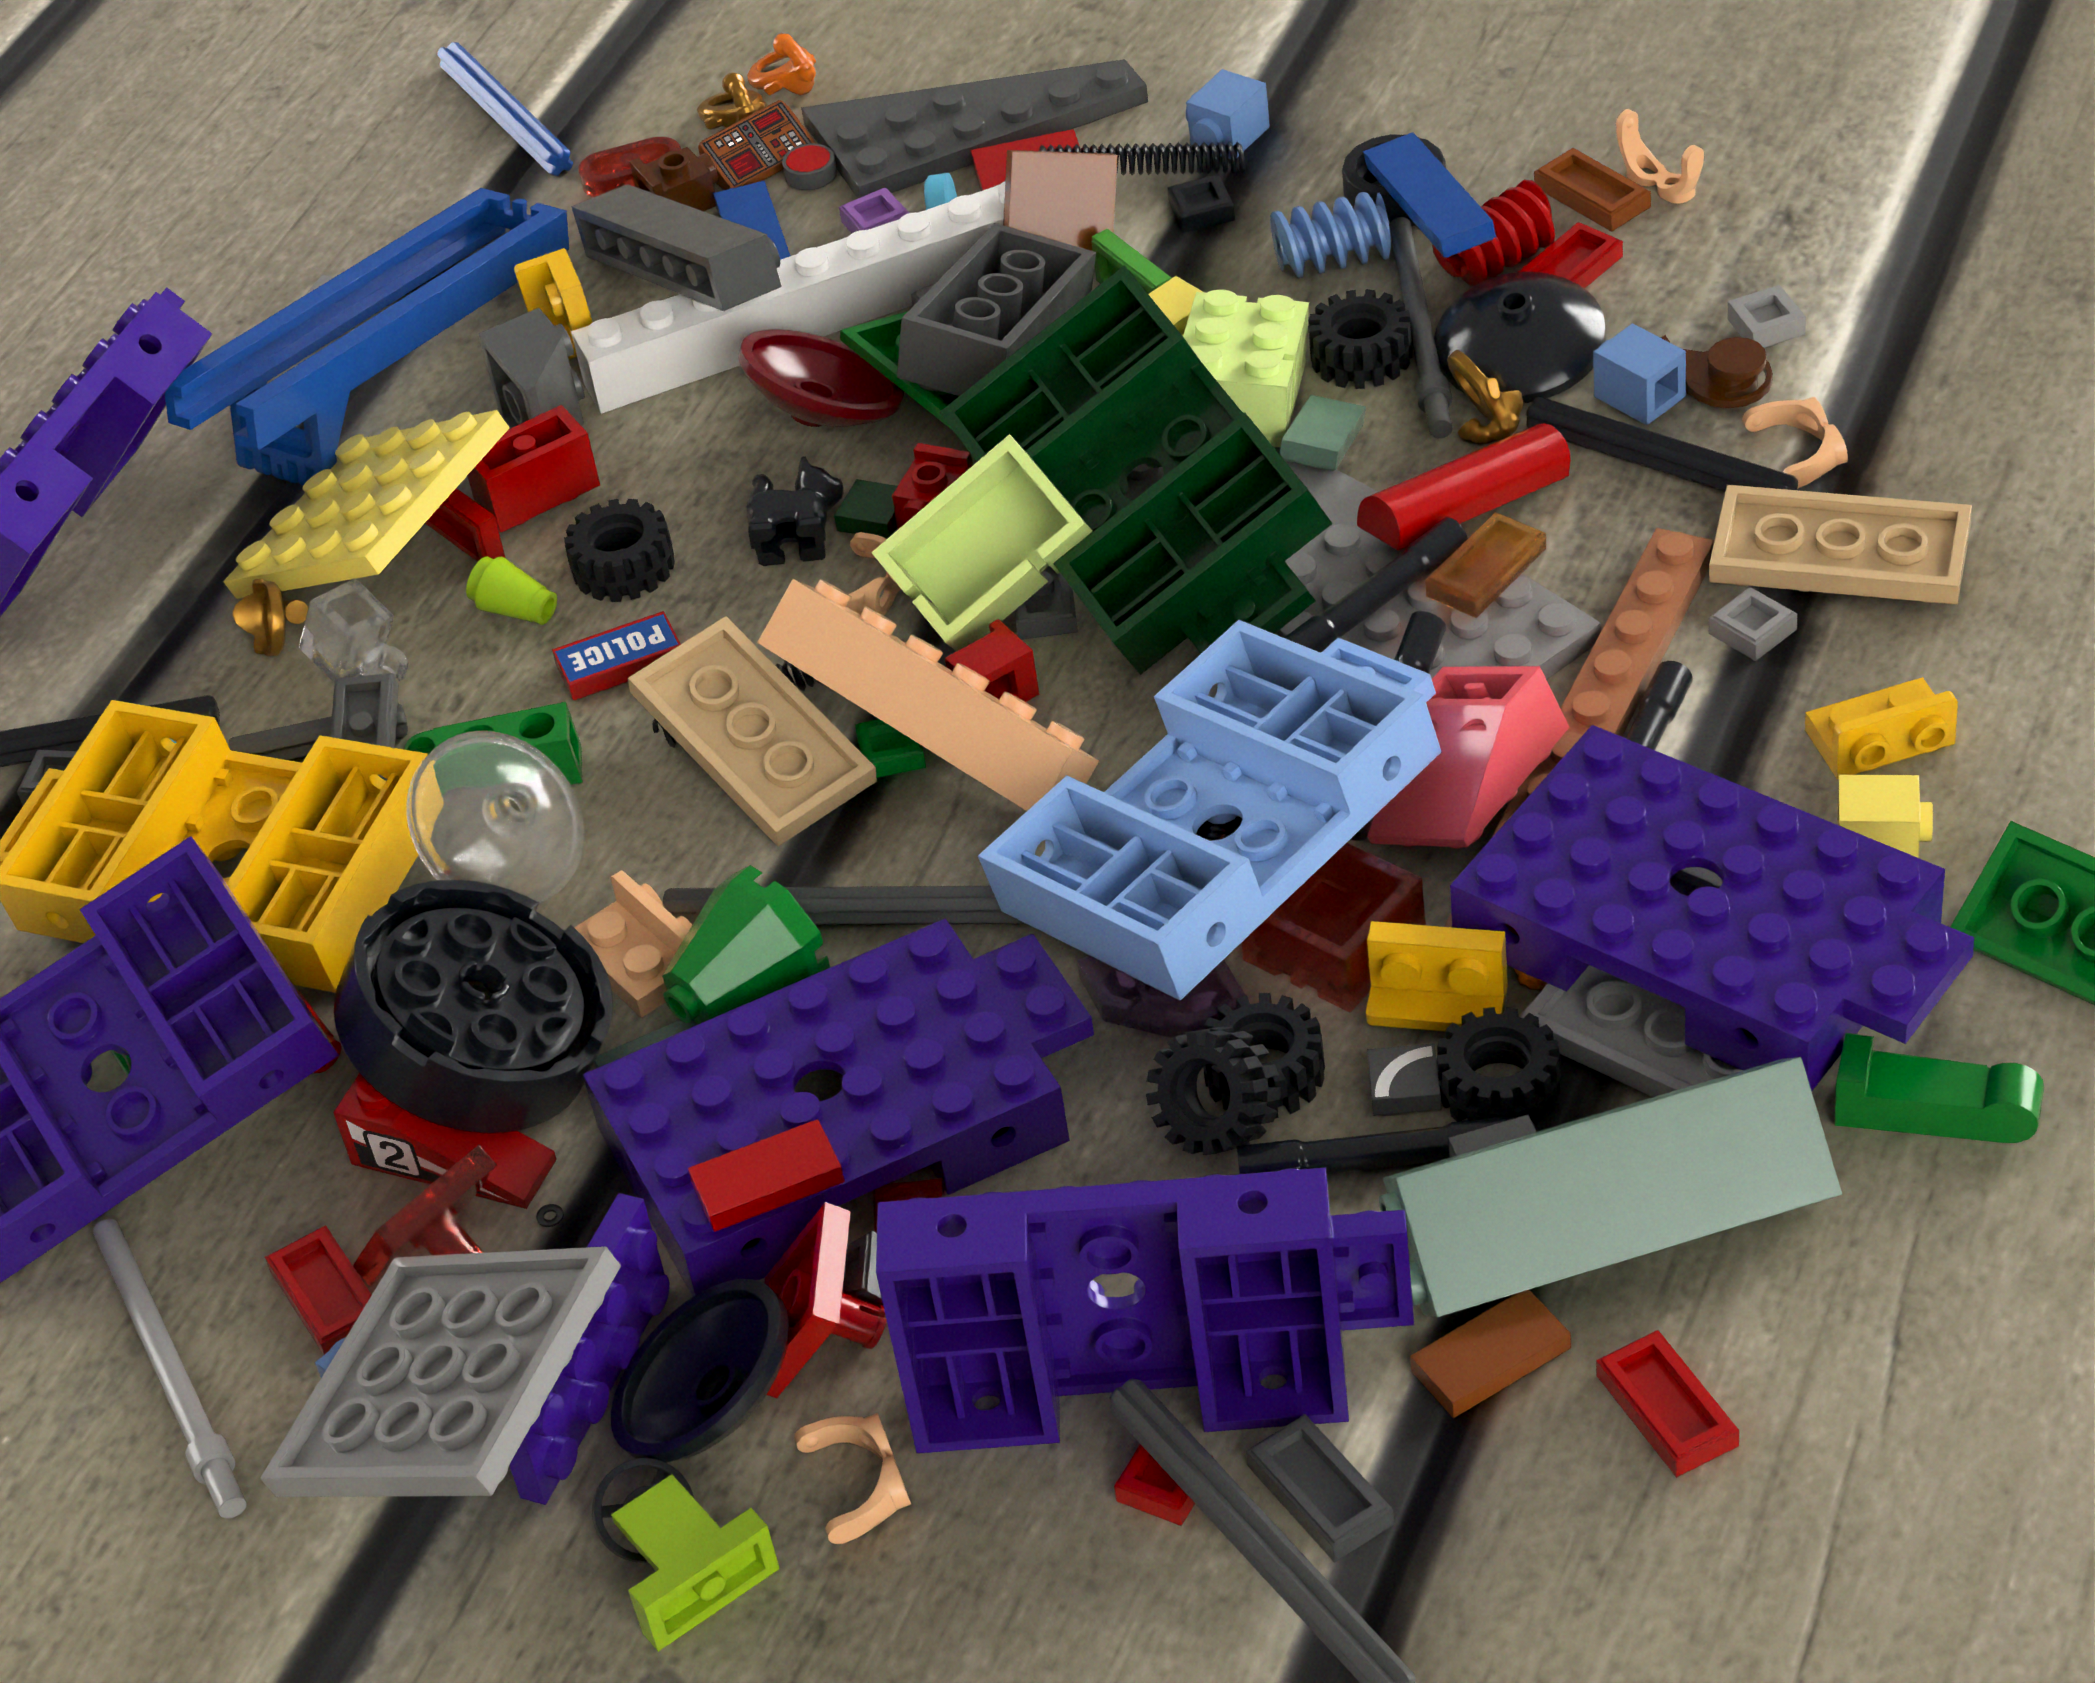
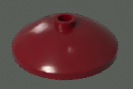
M781 329L757 331L743 339L738 353L739 363L748 380L772 404L790 414L795 421L806 426L848 427L875 423L896 413L904 396L903 390L847 345L822 336Z

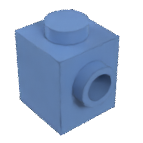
M1221 69L1186 102V119L1189 126L1190 145L1192 146L1196 142L1200 147L1205 142L1209 146L1213 142L1217 146L1220 142L1224 145L1230 142L1234 146L1238 141L1242 145L1244 152L1270 127L1266 83Z
M1633 323L1610 340L1602 343L1593 352L1594 397L1645 425L1650 424L1686 397V351Z

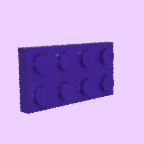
M618 1193L587 1246L607 1247L621 1267L607 1290L602 1305L594 1313L576 1345L571 1360L562 1370L544 1402L539 1417L530 1427L509 1465L521 1499L546 1505L559 1481L568 1478L575 1466L579 1445L591 1424H597L603 1417L608 1405L609 1392L622 1369H627L632 1357L639 1349L640 1337L653 1315L660 1314L665 1307L669 1295L670 1282L668 1276L664 1273L657 1248V1235L652 1230L645 1202L642 1198Z

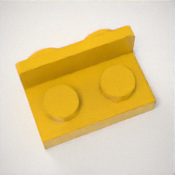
M563 248L515 265L514 272L527 312L540 308L554 326L562 324L571 339L574 349V355L569 356L568 360L576 358L577 354L571 331L588 326L593 321L582 285L566 249Z
M1922 677L1805 712V731L1836 779H1839V775H1853L1873 770L1883 765L1923 753L1933 752L1955 744L1958 701L1951 691L1935 695Z
M1371 921L1367 939L1371 982L1366 1007L1367 1024L1372 1026L1445 1031L1452 1022L1461 1027V1016L1473 1012L1477 1018L1483 1016V1008L1495 1007L1496 1014H1503L1508 988L1505 931Z

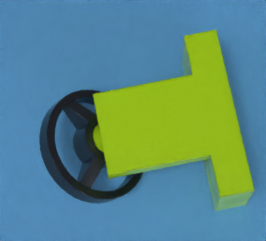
M651 1458L629 1460L611 1470L596 1489L592 1503V1520L596 1533L602 1543L618 1557L632 1562H648L656 1571L630 1588L628 1592L642 1634L658 1652L780 1569L768 1525L752 1508H749L720 1528L694 1499L691 1487L684 1476L668 1463ZM637 1467H648L657 1470L650 1486H642L635 1489L625 1498L623 1504L602 1506L604 1493L608 1485L618 1474ZM602 1518H612L614 1524L640 1553L631 1552L618 1545L608 1534Z

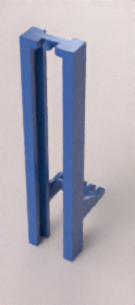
M479 188L184 369L164 393L168 423L191 430L230 406L237 464L250 470L255 468L259 473L272 474L275 478L291 483L299 482L303 486L313 475L322 470L331 469L337 463L335 451L338 448L350 391L518 283L514 272L515 265L563 248L566 251L569 250L567 210L536 203L530 207L531 215H528L526 210L527 201L525 199L513 200L511 210L510 195ZM505 228L510 229V231L507 232L506 234L502 235V236L499 237L498 239H496V240H494L493 242H491L490 244L486 245L485 247H483V248L480 249L479 251H477V252H475L474 254H472L471 256L467 257L466 259H464V260L461 261L460 263H458V264H456L455 266H453L452 268L448 269L447 271H445V272L442 273L441 275H439V276H437L436 278H434L433 280L429 281L428 283H426V284L423 285L422 287L418 288V289L415 290L414 292H412V293H410L409 295H407L406 297L402 298L401 300H399V301L396 302L395 304L391 305V306L388 307L387 309L383 310L382 312H380V313L377 314L376 316L372 317V318L369 319L368 321L364 322L363 324H361V325L358 326L357 328L353 329V330L350 331L349 333L345 334V335L342 336L341 338L337 339L336 341H334V342L331 343L330 345L326 346V347L323 348L322 350L318 351L317 353H315V354L312 355L311 357L307 358V359L304 360L303 362L299 363L298 365H296V366L293 367L292 369L288 370L287 372H285L284 374L280 375L279 377H277L276 379L272 380L271 382H269V383L267 384V382H268L269 380H271L272 378L276 377L277 375H279L280 373L284 372L285 370H287V369L290 368L291 366L295 365V364L298 363L299 361L303 360L304 358H306V357L309 356L310 354L314 353L315 351H317L318 349L322 348V347L325 346L326 344L330 343L331 341H333V340L336 339L337 337H339V336H341L342 334H344L345 332L349 331L350 329H352V328L355 327L356 325L360 324L361 322H363L364 320L368 319V318L371 317L372 315L376 314L377 312H379V311L382 310L383 308L387 307V306L390 305L391 303H393V302H395L396 300H398L399 298L403 297L404 295H406V294L409 293L410 291H412V290H414L415 288H417L418 286L422 285L423 283H425V282L428 281L429 279L433 278L434 276H436L437 274L441 273V272L444 271L445 269L449 268L450 266H452V265L455 264L456 262H458V261H460L461 259H463L464 257L468 256L469 254H471V253L474 252L475 250L479 249V248L482 247L483 245H485V244H487L488 242H490L491 240L495 239L496 237H498L499 235H501L502 233L505 232ZM303 422L304 430L296 426Z

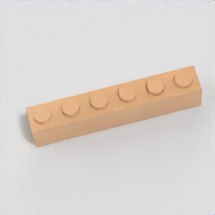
M792 579L757 642L1026 811L1066 775L1087 784L1099 763V760L1080 749L1085 739L1079 734L1053 720L1046 729L1032 720L1037 711L1036 708L1005 691L1000 700L985 691L990 682L987 678L960 663L956 664L953 671L938 663L943 654L941 650L914 635H910L907 642L902 641L892 634L897 626L895 622L868 607L863 609L861 615L847 607L852 598L849 594L822 579L819 580L815 588Z

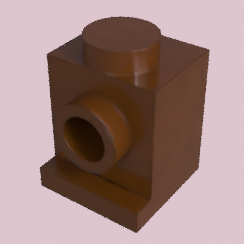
M685 147L678 151L667 152L659 159L644 164L640 158L630 161L635 187L701 211L716 207L713 184L718 183V173L707 153L696 156L688 147Z

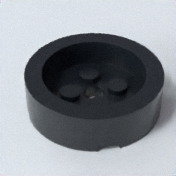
M428 881L406 887L391 894L388 903L372 916L368 915L362 923L336 989L334 998L335 1026L344 1051L354 1067L378 1092L402 1109L435 1124L463 1131L480 1133L519 1131L539 1125L560 1114L573 1102L585 1083L582 1074L591 1070L612 1021L613 994L607 972L592 946L572 925L564 931L554 922L536 912L539 902L513 890L478 881ZM468 982H481L488 991L493 993L490 999L484 1000L485 994L475 990Z

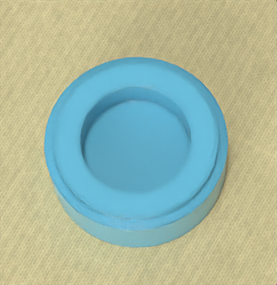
M949 173L929 175L925 180L924 198L926 210L948 203L957 197L955 185Z

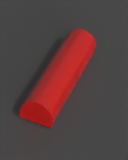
M1546 423L1537 424L1364 498L1358 507L1357 526L1399 551L1406 548L1411 542L1446 517L1452 518L1461 524L1568 477L1571 462L1568 444L1563 435L1552 425Z

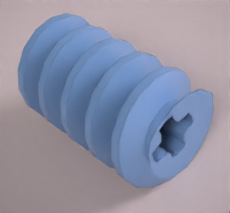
M1377 192L1376 203L1373 202L1368 193H1358L1354 209L1347 198L1343 196L1338 197L1334 201L1333 215L1324 202H1316L1313 205L1311 219L1303 207H1294L1291 212L1290 224L1280 211H1274L1270 215L1273 245L1280 270L1283 272L1284 265H1290L1298 279L1304 276L1305 261L1311 260L1318 273L1322 274L1325 273L1326 259L1330 255H1333L1340 269L1346 268L1348 251L1353 250L1362 265L1367 264L1371 246H1376L1383 260L1389 259L1391 232L1385 204L1380 192Z

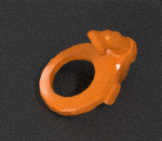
M778 34L773 42L775 51L759 59L750 68L747 74L750 85L756 89H764L768 95H772L782 88L798 95L809 93L815 83L814 77L816 76L814 67L816 60L814 55L798 45L791 35ZM790 58L787 63L779 68L768 72H760L779 60Z

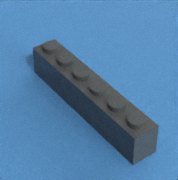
M628 184L571 206L587 257L721 311L728 310L782 287L777 268L780 267V256L774 242L765 233Z

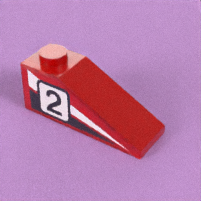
M360 1073L333 1112L352 1165L524 1209L528 1208L557 1160L554 1150L519 1131L505 1133L469 1132L449 1128L420 1118L388 1100L367 1082Z

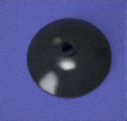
M1514 272L1485 280L1455 299L1440 318L1434 340L1442 374L1461 392L1463 390L1453 377L1447 361L1448 357L1455 350H1460L1469 357L1487 378H1495L1501 392L1519 390L1522 393L1523 403H1529L1538 397L1549 398L1557 395L1581 381L1593 369V352L1606 341V326L1600 305L1591 293L1579 284L1548 273Z
M735 1279L717 1284L698 1293L668 1315L639 1347L619 1381L611 1408V1428L617 1443L635 1459L651 1458L667 1463L695 1456L716 1445L743 1425L765 1398L779 1373L785 1357L789 1317L782 1299L761 1281Z

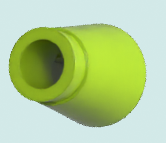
M488 556L481 558L473 567L466 585V595L475 602L478 610L535 622L540 625L546 624L551 619L557 606L558 597L556 593L548 590L544 585L502 556L495 559Z

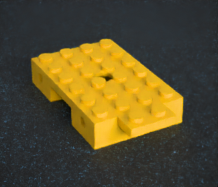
M111 700L65 770L48 768L0 839V901L18 931L85 943L94 937L95 933L80 909L188 837H193L212 863L214 860H229L239 854L242 848L248 850L231 877L223 878L291 983L293 985L336 993L338 983L362 923L368 915L372 916L386 905L391 894L397 892L449 805V802L427 753L319 735L302 763L231 751L215 717ZM378 775H381V776L385 777V778L387 779V781L384 780V779H382V778L379 777ZM163 893L153 896L147 903L157 900Z

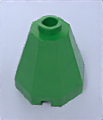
M751 865L732 874L713 890L662 975L667 989L663 994L664 1000L673 1014L685 1023L694 1021L697 1024H701L831 968L827 956L816 959L815 951L824 944L820 930L787 888L776 881H773L766 888L754 882L762 872Z

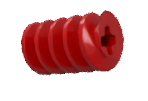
M1523 180L1516 187L1508 188L1499 197H1492L1480 206L1493 220L1496 237L1493 240L1447 258L1443 257L1433 244L1432 248L1437 261L1448 274L1453 277H1461L1463 281L1474 287L1487 280V276L1496 277L1504 271V267L1512 268L1521 261V257L1529 258L1537 252L1538 248H1547L1554 242L1555 229L1548 197L1533 180Z

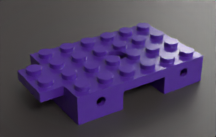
M167 287L161 295L155 292L148 301L143 299L137 306L132 303L112 329L115 333L108 341L102 338L82 364L84 369L76 377L74 374H71L53 397L51 402L54 404L46 413L41 410L30 422L20 437L23 441L15 450L9 447L0 457V617L24 589L72 511L83 517L137 452L166 407L164 393L184 369L194 364L212 336L210 331L180 310L185 301Z
M1594 725L1590 726L1450 885L1452 928L1505 931L1508 966L1566 992L1589 965L1685 1007V1045L1736 1068L1746 1070L1780 1059L1801 1057L1811 1091L1814 1090L1842 1054L1845 1033L1857 1034L1865 1026L1906 1044L1973 957L1974 949L1973 936L1941 924L1945 879L1944 868ZM1700 867L1716 873L1723 883L1719 888H1698L1687 896L1676 891L1669 881L1680 870ZM1505 924H1508L1511 927H1513L1517 931L1518 935L1512 933L1506 927ZM1741 1028L1750 1031L1757 1041L1749 1038Z
M192 836L82 907L80 911L94 931L95 936L0 998V1283L339 1056L218 870ZM163 893L157 900L147 903L153 896ZM110 1050H114L121 1055H130L131 1069L128 1077L120 1086L107 1092H95L87 1087L92 1076L91 1062L97 1056Z
M946 918L582 1075L596 1123L635 1195L637 1198L644 1199L649 1220L694 1297L698 1293L726 1281L735 1279L761 1280L765 1278L825 1202L839 1206L927 1166H930L946 1193L950 1195L1070 1141L1061 1087L1041 1058L1093 1036L1094 1029L1091 1015L1033 933L973 959ZM829 1069L843 1075V1089L830 1099L819 1101L812 1093H795L798 1081L810 1072ZM818 1119L842 1166L845 1182L714 1232L693 1188L688 1168ZM1009 1127L1004 1135L992 1139L999 1129ZM761 1238L752 1248L742 1250L748 1241Z
M1326 1167L1313 1169L1290 1168L1274 1172L1236 1175L1213 1174L1197 1178L1159 1181L1137 1180L1121 1184L1082 1187L1062 1186L1044 1190L1005 1193L987 1192L980 1195L929 1199L912 1198L903 1201L878 1202L876 1275L916 1453L1060 1443L1059 1396L1112 1393L1116 1388L1121 1387L1125 1382L1133 1378L1142 1381L1150 1390L1198 1386L1204 1432L1284 1427L1304 1414L1314 1424L1349 1422L1342 1331L1414 1325L1405 1210L1381 1212L1368 1210L1355 1214L1331 1215ZM1122 1272L1139 1278L1134 1284V1293L1123 1297L1105 1296L1103 1286L1093 1281L1094 1278L1102 1274H1118ZM1269 1375H1280L1287 1380L1282 1387L1277 1389H1268L1261 1385V1381ZM985 1396H994L1000 1400V1403L991 1410H980L975 1407V1403Z

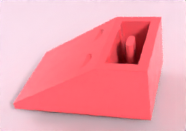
M1540 666L1442 667L1432 678L1436 694L1426 704L1442 752L1374 816L1367 836L1371 844L1402 845L1405 847L1439 846L1459 849L1463 847L1468 848L1482 836L1487 824L1504 804L1516 796L1521 784L1537 765L1549 757L1551 749L1570 728Z

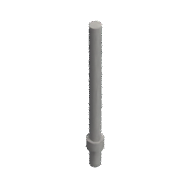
M104 1219L94 1226L93 1235L187 1441L188 1447L185 1457L195 1479L202 1484H206L219 1515L223 1518H234L245 1510L247 1503L232 1472L235 1468L233 1454L226 1439L213 1431L119 1223L114 1219Z

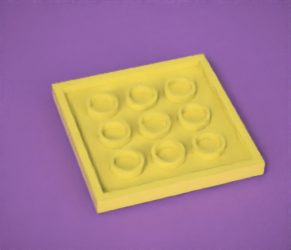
M497 410L474 415L466 411L456 415L451 420L435 422L433 419H429L408 429L399 430L398 427H391L379 435L364 437L363 434H358L347 439L335 451L337 463L331 469L322 470L307 480L302 488L305 492L304 495L295 504L284 508L271 519L269 525L272 529L262 540L249 545L237 556L236 562L238 566L223 581L236 599H240L253 593L252 583L255 579L272 581L279 587L280 591H287L379 575L507 432L509 426Z

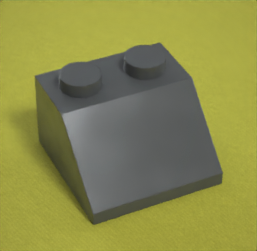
M537 308L478 333L498 410L509 426V429L560 405H563L575 420L583 426L584 421L579 400L584 399L585 394L578 375L570 368L568 357L574 355V349L571 339L562 324L554 326L542 310Z

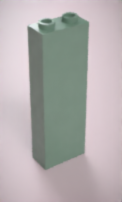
M1795 1057L1776 1060L1384 1177L1383 1181L1387 1194L1379 1196L1380 1211L1405 1210L1413 1306L1420 1304L1422 1313L1425 1316L1440 1317L1843 1194L1802 1058Z

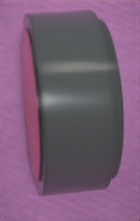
M811 143L797 146L788 151L782 160L786 182L791 187L799 190L822 188L829 184L837 174L834 153L829 147L822 144Z

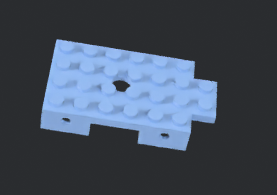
M1238 620L1154 696L1168 734L1105 792L1066 775L978 855L1001 911L1181 1001L1442 752L1426 704L1436 694L1431 675L1341 638H1337L1320 653ZM1217 683L1215 697L1208 696L1212 686ZM1237 816L1242 818L1239 828L1223 839L1209 841L1196 835L1199 827L1205 821L1212 824H1224L1234 820ZM1045 840L1043 854L1040 857L1036 856L1035 851L1038 845Z

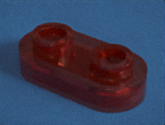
M652 137L593 153L587 156L578 168L583 190L587 195L596 197L626 184L635 187L630 161L640 158L644 164L659 159L667 152L681 150L680 144L669 137Z

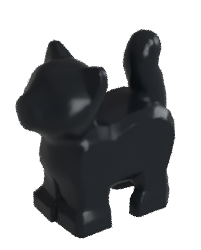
M806 456L801 457L799 462L795 491L773 490V483L766 475H756L752 481L754 489L751 491L746 509L751 549L756 551L759 564L763 566L784 564L785 553L780 549V545L790 542H798L799 556L803 562L823 560L826 556L824 541H826L827 511L833 508L843 497L844 487L841 479L831 476L824 468L812 466Z

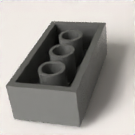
M994 223L902 317L897 378L917 383L921 388L928 391H943L957 396L962 395L1092 291L1096 252Z

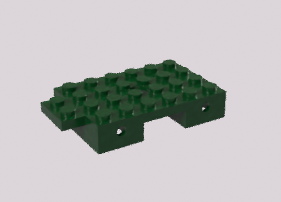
M1125 265L940 411V414L976 462L1010 434L1093 532L1053 564L1111 641L1140 675L1187 638L1190 639L1201 654L1238 620L1275 634L1316 602L1285 561L1332 525V522L1308 488L1248 415L1239 409L1203 365L1184 337ZM1142 464L1151 468H1163V477L1137 498L1130 499L1125 496L1128 491L1126 477L1134 468Z

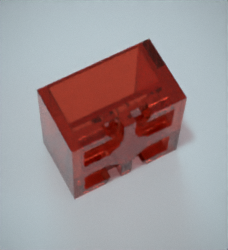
M1346 843L1242 942L1243 960L1274 976L1284 973L1290 976L1292 985L1301 989L1307 984L1317 989L1319 998L1351 1013L1370 992L1371 988L1367 946L1371 921L1426 925L1422 877Z

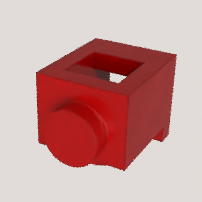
M917 443L913 450L915 459L892 494L898 529L973 466L970 452Z
M999 619L989 624L990 633L945 657L948 669L953 671L956 664L960 663L987 678L990 682L985 691L999 700L1004 691L1024 702L1040 695L1033 650Z

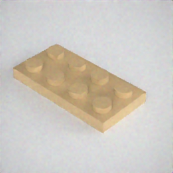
M1727 485L1709 563V582L1790 589L1803 592L1812 591L1861 597L1913 600L1926 603L1958 604L1971 525L1972 505Z
M727 616L628 678L630 693L778 847L877 782L876 767Z

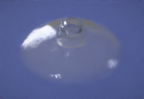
M494 731L462 733L447 739L433 749L419 764L411 779L406 802L408 828L421 860L437 880H468L493 884L523 894L539 902L540 905L563 889L576 872L582 857L585 839L584 821L580 804L573 788L562 771L544 753L531 744L514 736ZM509 798L519 806L521 812L511 806Z

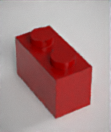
M563 405L508 429L467 475L474 501L495 515L500 533L514 526L521 525L562 503L572 501L579 495L600 486L588 433Z

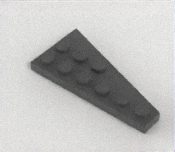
M1123 59L801 107L806 128L818 144L825 145L833 151L838 172L857 198H861L882 188H887L890 193L922 183L929 175L950 173L973 164L971 150L1071 130L1148 102L1146 83L1129 63Z

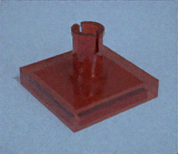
M480 1145L476 1146L375 1231L353 1264L356 1272L371 1287L384 1276L395 1257H406L414 1249L418 1250L424 1247L430 1255L485 1253L454 1218L460 1210L472 1201L497 1164Z

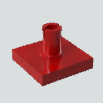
M825 1202L765 1277L764 1283L782 1299L789 1317L785 1357L775 1381L766 1394L768 1396L778 1398L830 1334L861 1344L862 1347L867 1349H873L883 1334L887 1321L884 1318V1306L842 1293L851 1213L849 1210Z

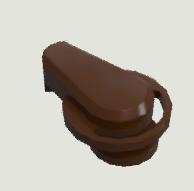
M1666 335L1660 337L1670 343ZM1733 337L1716 342L1705 352L1683 349L1686 351V394L1692 395L1699 402L1711 407H1743L1759 401L1770 391L1773 372L1770 363L1767 361L1765 348L1757 341L1749 338ZM1764 371L1766 376L1765 382L1758 388V375Z

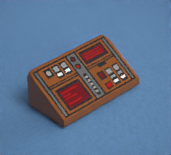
M778 100L702 140L699 143L698 149L700 155L707 153L710 156L718 173V183L716 184L727 190L761 182L783 170L782 160L788 151L800 145L816 144V142L790 107L782 100Z

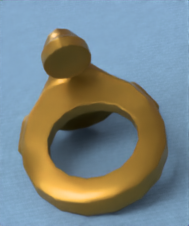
M732 72L723 78L722 87L725 93L717 94L702 101L697 108V112L707 129H715L721 126L727 128L767 107V103L764 102L762 95L756 91L746 89L745 81L740 74ZM734 102L733 104L719 106V105H722V104Z
M1455 350L1447 359L1453 377L1476 408L1491 421L1488 425L1483 426L1477 418L1470 419L1458 430V435L1462 439L1485 444L1492 440L1511 436L1512 433L1517 431L1520 422L1519 416L1524 405L1522 393L1519 390L1501 392L1495 378H1487L1462 351Z
M255 579L252 583L253 593L235 604L232 615L238 626L254 635L255 653L265 654L266 656H278L282 652L285 642V619L293 624H301L309 616V607L300 599L283 600L281 591L274 582Z

